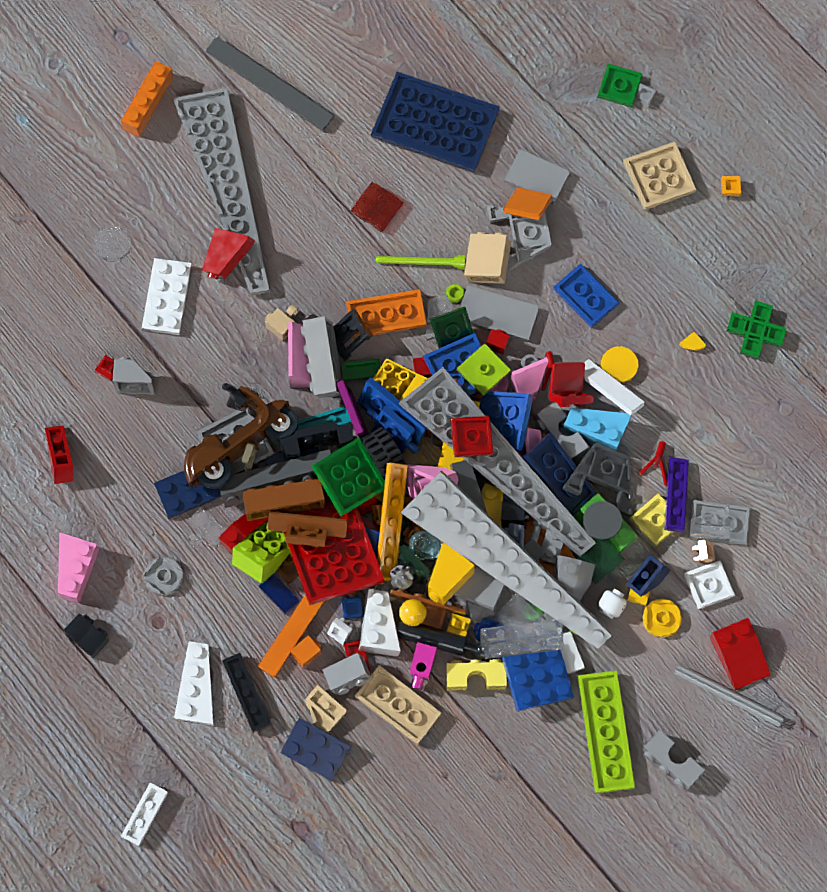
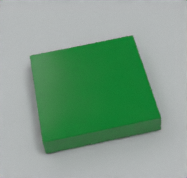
M608 63L597 98L632 108L643 73Z

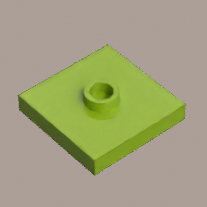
M485 343L457 367V371L482 396L487 394L511 372L507 365Z

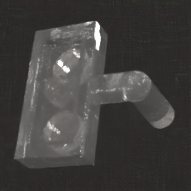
M201 507L188 520V523L198 532L196 535L190 534L188 536L192 547H195L203 538L208 540L215 548L218 547L220 544L218 537L226 530Z

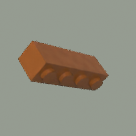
M309 478L303 482H288L280 486L269 485L262 489H248L243 492V502L247 521L268 518L269 512L291 514L324 508V495L319 479Z

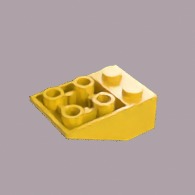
M386 358L373 379L401 401L428 378Z

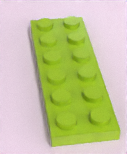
M617 671L578 675L595 794L635 789Z

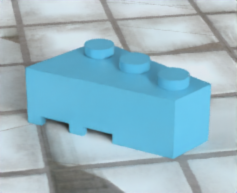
M571 408L564 423L563 432L570 435L578 432L586 442L591 444L599 443L617 451L631 416L628 413Z

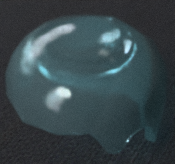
M423 530L412 535L409 549L411 554L420 560L434 559L440 552L441 542L434 535Z

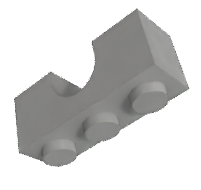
M554 402L537 413V421L535 422L541 431L544 430L546 434L552 433L574 462L588 452L589 446L578 432L572 436H564L559 432L558 427L565 423L567 416L558 404Z
M659 730L644 746L642 750L644 752L643 755L650 762L654 761L660 766L658 769L664 775H670L677 787L688 790L705 770L691 757L682 764L673 763L669 758L668 752L673 747L674 742Z

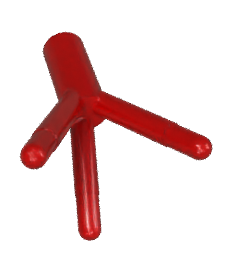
M552 351L545 353L548 359V370L541 388L542 391H545L552 371V365L555 363Z
M660 441L655 457L639 472V475H642L655 462V468L660 464L663 482L667 486V477L662 459L666 443Z

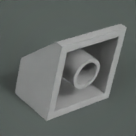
M127 357L114 359L113 384L117 393L155 395L152 379L134 360Z

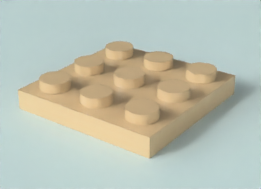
M675 142L626 158L623 161L644 210L696 192L694 183Z

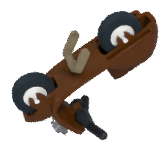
M253 382L251 387L245 388L240 386L238 389L231 384L224 383L222 389L230 394L227 401L228 407H233L236 404V408L239 411H245L250 406L258 415L224 441L217 434H210L202 440L201 444L192 446L187 450L184 460V472L190 488L194 486L199 487L202 484L211 489H219L225 486L232 475L231 463L243 455L245 472L250 471L256 458V450H259L258 444L267 436L273 440L280 441L293 435L298 429V419L295 413L289 409V401L275 400L265 404L261 400L265 398L263 395L265 390L259 383L256 385Z

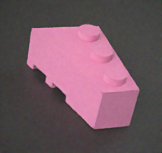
M60 533L58 594L62 599L79 604L99 548L95 543Z

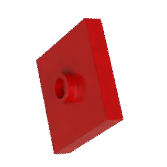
M490 416L450 419L454 457L491 456L494 454Z

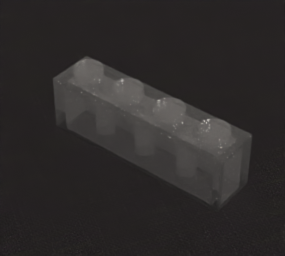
M558 620L481 629V647L485 659L563 650V632Z

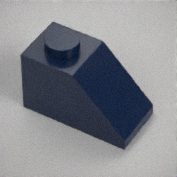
M649 554L626 585L642 597L657 587L671 569Z

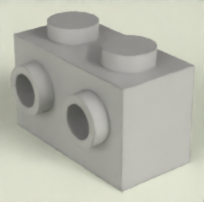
M359 653L323 669L330 690L336 695L346 694L349 692V689L355 686H362L367 683V680L372 678L364 657Z

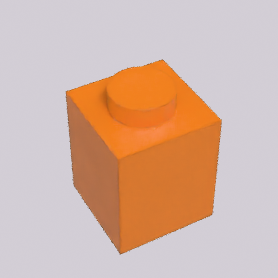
M308 635L294 646L290 653L304 669L321 655L320 648L322 646L316 638L311 639Z

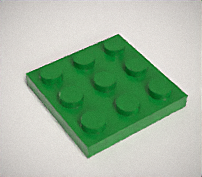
M360 438L355 439L311 465L340 516L384 491L385 481Z

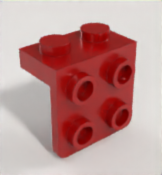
M553 363L549 391L550 401L558 403L559 407H569L570 404L584 407L585 404H593L594 396L582 392L585 363Z

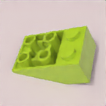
M267 521L233 547L232 565L258 582L263 583L276 572L290 554L283 532L268 530Z

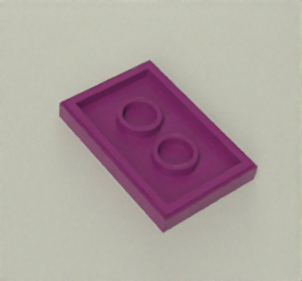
M343 380L339 381L336 384L355 432L361 439L369 434L351 388Z

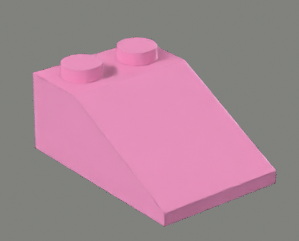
M408 464L407 485L409 496L415 498L441 470L458 485L457 473L445 467Z

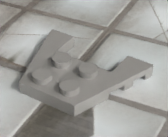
M487 205L490 223L510 220L516 253L509 254L507 272L552 247L545 212L540 220L506 214L504 213L505 206L502 208Z

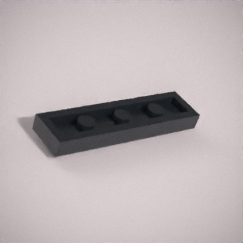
M238 653L223 659V665L252 733L271 726L241 654Z

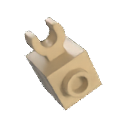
M291 304L285 313L278 308L274 312L271 311L265 318L266 328L284 341L288 337V322H295L292 319L298 314V308Z

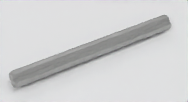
M681 664L675 670V675L778 727L784 720L783 716Z

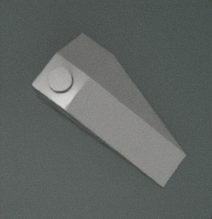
M557 555L553 577L580 602L591 584L595 565ZM544 612L539 632L559 636L564 625Z

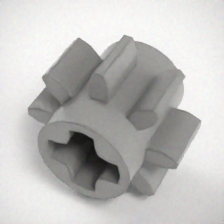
M398 565L391 570L390 583L394 588L407 589L412 585L414 577L409 566L405 568Z

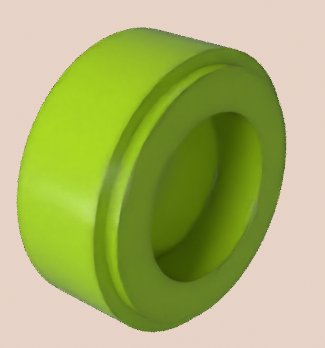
M452 284L446 289V299L450 303L458 304L463 300L465 292L462 286Z

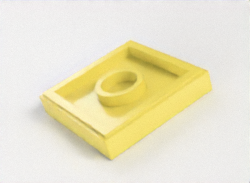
M659 493L630 517L634 525L655 547L674 532L664 530L666 500Z

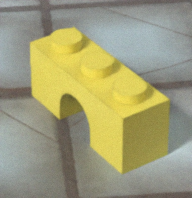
M499 659L490 660V663H482V660H471L470 663L452 660L446 665L447 691L467 690V680L472 675H480L485 679L486 690H506V671L503 662Z

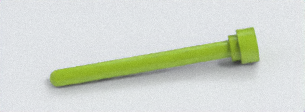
M465 255L454 256V258L377 256L375 259L377 263L447 265L454 266L457 270H465Z

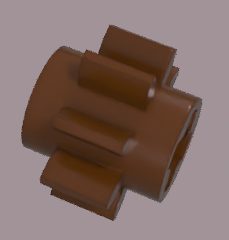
M414 525L411 528L405 527L400 534L403 537L401 542L411 548H419L425 541L422 538L424 535L423 531Z

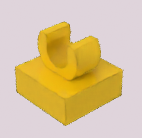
M452 613L447 631L466 636L471 619Z

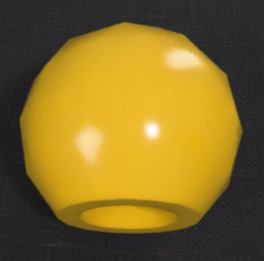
M409 599L403 602L399 609V616L406 625L417 626L423 623L426 618V608L419 600Z

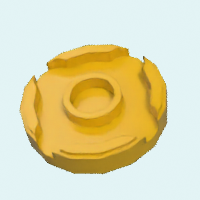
M622 346L613 347L604 353L600 366L602 370L615 380L624 384L631 381L636 375L638 359L635 353L628 348Z
M662 598L653 600L646 606L642 620L648 633L654 637L665 638L676 633L681 625L682 616L678 606L672 601Z

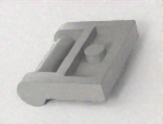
M534 518L532 523L534 527L530 540L534 539L537 542L541 528L547 530L542 544V549L546 554L538 561L555 565L557 555L560 556L563 542Z

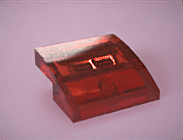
M371 182L350 211L363 222L367 221L379 232H383L404 202L383 187Z

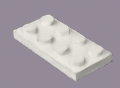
M154 258L142 331L180 335L192 267L191 263Z

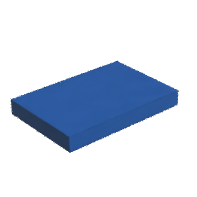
M582 264L578 265L553 287V290L591 328L619 305V302Z

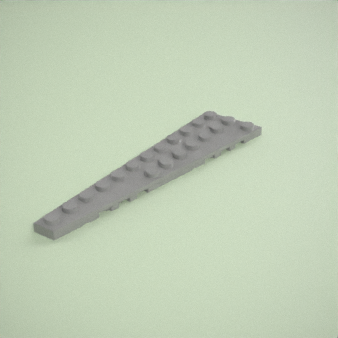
M223 88L173 98L224 229L247 235L255 240L254 245L238 263L250 295L268 293L269 287L228 90Z
M443 367L399 402L400 406L451 449H453L451 418L485 416ZM490 422L494 454L491 456L462 458L578 556L583 555L595 544V541Z

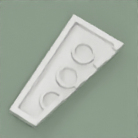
M189 641L174 719L214 726L208 644Z

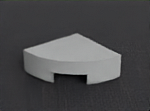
M640 83L638 89L639 100L645 107L649 108L657 91Z

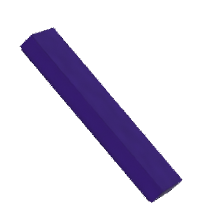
M670 457L668 461L664 530L681 533L685 531L689 460Z

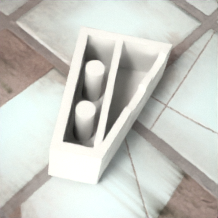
M368 589L365 598L359 651L398 657L400 647L388 591Z

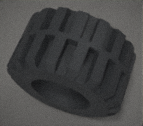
M380 427L360 439L384 480L386 479L387 463L405 465L404 458L397 444L384 428Z

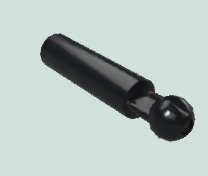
M401 619L396 631L399 639L426 644L461 656L467 651L474 653L475 657L482 661L490 659L493 652L492 647L486 642L474 645L468 643L466 636L423 624L412 627L404 624Z

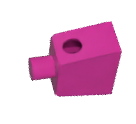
M417 642L409 674L413 675L411 687L422 689L424 680L430 678L438 650L436 647ZM419 664L426 665L423 672L418 671Z

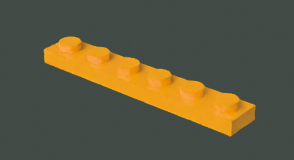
M387 463L377 561L384 581L391 580L390 572L397 566L403 515L401 511L404 506L408 465Z

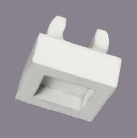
M336 618L332 622L327 634L343 645L352 631L353 624L348 626L343 622L344 618Z

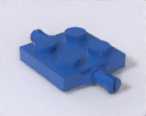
M387 406L381 410L380 414H377L371 407L366 411L365 414L374 420L372 432L382 427L391 435L401 454L405 452L406 448L414 454L418 453L420 448L412 442L415 429L398 416L395 411Z

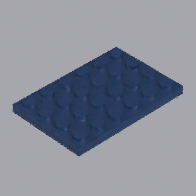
M397 71L371 132V137L475 173L499 113L500 106Z

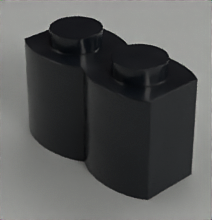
M79 613L63 632L93 659L109 642L108 634L101 627L95 628L92 625L94 621L88 615L82 616Z

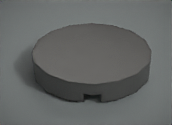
M599 501L591 504L586 509L583 516V525L585 531L592 538L597 540L611 539L621 528L622 516L615 505Z

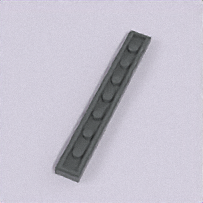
M216 37L206 49V53L322 132L333 120L334 115L220 38Z

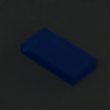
M274 574L258 586L284 615L299 603V600Z

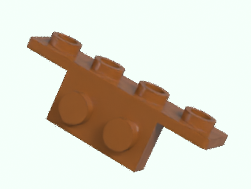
M269 512L268 530L287 532L285 543L325 547L326 536L346 537L347 520Z
M399 588L390 591V597L405 601L409 599L421 601L427 612L426 618L421 624L441 629L446 612L461 616L466 615L467 610L463 609V606L452 603V606L442 605L439 602L436 603L425 599L426 596L414 593V596L406 594V590Z

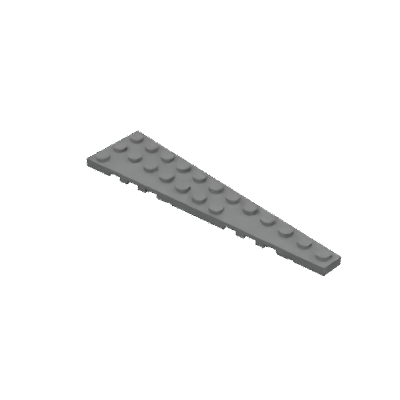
M442 470L401 511L407 518L599 649L612 636L611 631Z

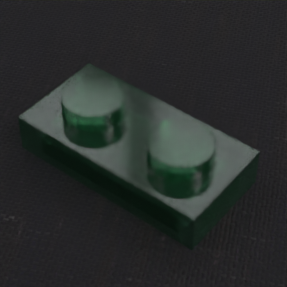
M404 544L398 549L399 558L406 565L409 563L414 568L412 571L418 578L421 579L423 577L427 580L432 575L431 571Z

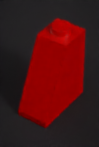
M215 228L202 271L206 272L209 278L218 280L221 277L226 279L254 245L255 240L247 235Z

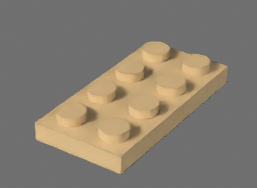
M379 665L371 675L372 678L367 680V683L361 687L355 698L418 745L442 713Z

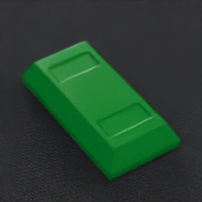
M379 359L342 363L343 380L351 381L374 378L380 369Z

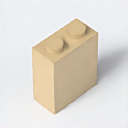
M485 232L470 234L464 273L468 282L505 284L511 241L507 235L500 232L495 234H487Z

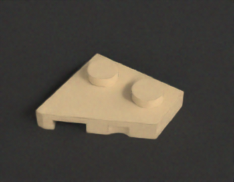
M319 685L305 699L313 722L318 728L327 733H330L348 712Z

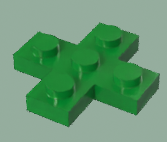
M755 301L750 317L732 312L726 332L744 337L740 354L758 359L763 342L777 347L782 346L787 328L769 323L773 309L772 305Z

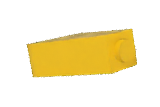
M445 543L442 544L428 584L429 597L434 602H439L442 605L475 573L474 565Z

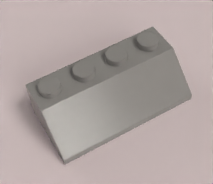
M325 316L303 320L301 333L302 337H305L306 340L304 352L309 359L307 371L312 378V382H310L311 393H314L318 398L342 397L336 384L342 381L333 322Z

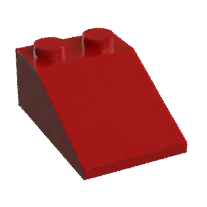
M749 618L712 632L710 640L734 690H738L771 675Z

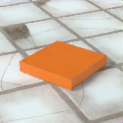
M517 187L505 205L504 213L540 220L552 201V194Z

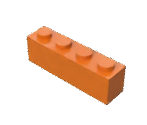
M155 60L121 119L124 131L140 137L174 78L171 67Z

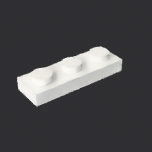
M149 783L121 837L140 846L168 792Z

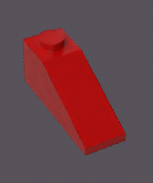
M64 425L45 428L54 484L74 482L73 463Z
M245 513L218 537L220 544L233 555V547L266 523L269 517L247 521Z

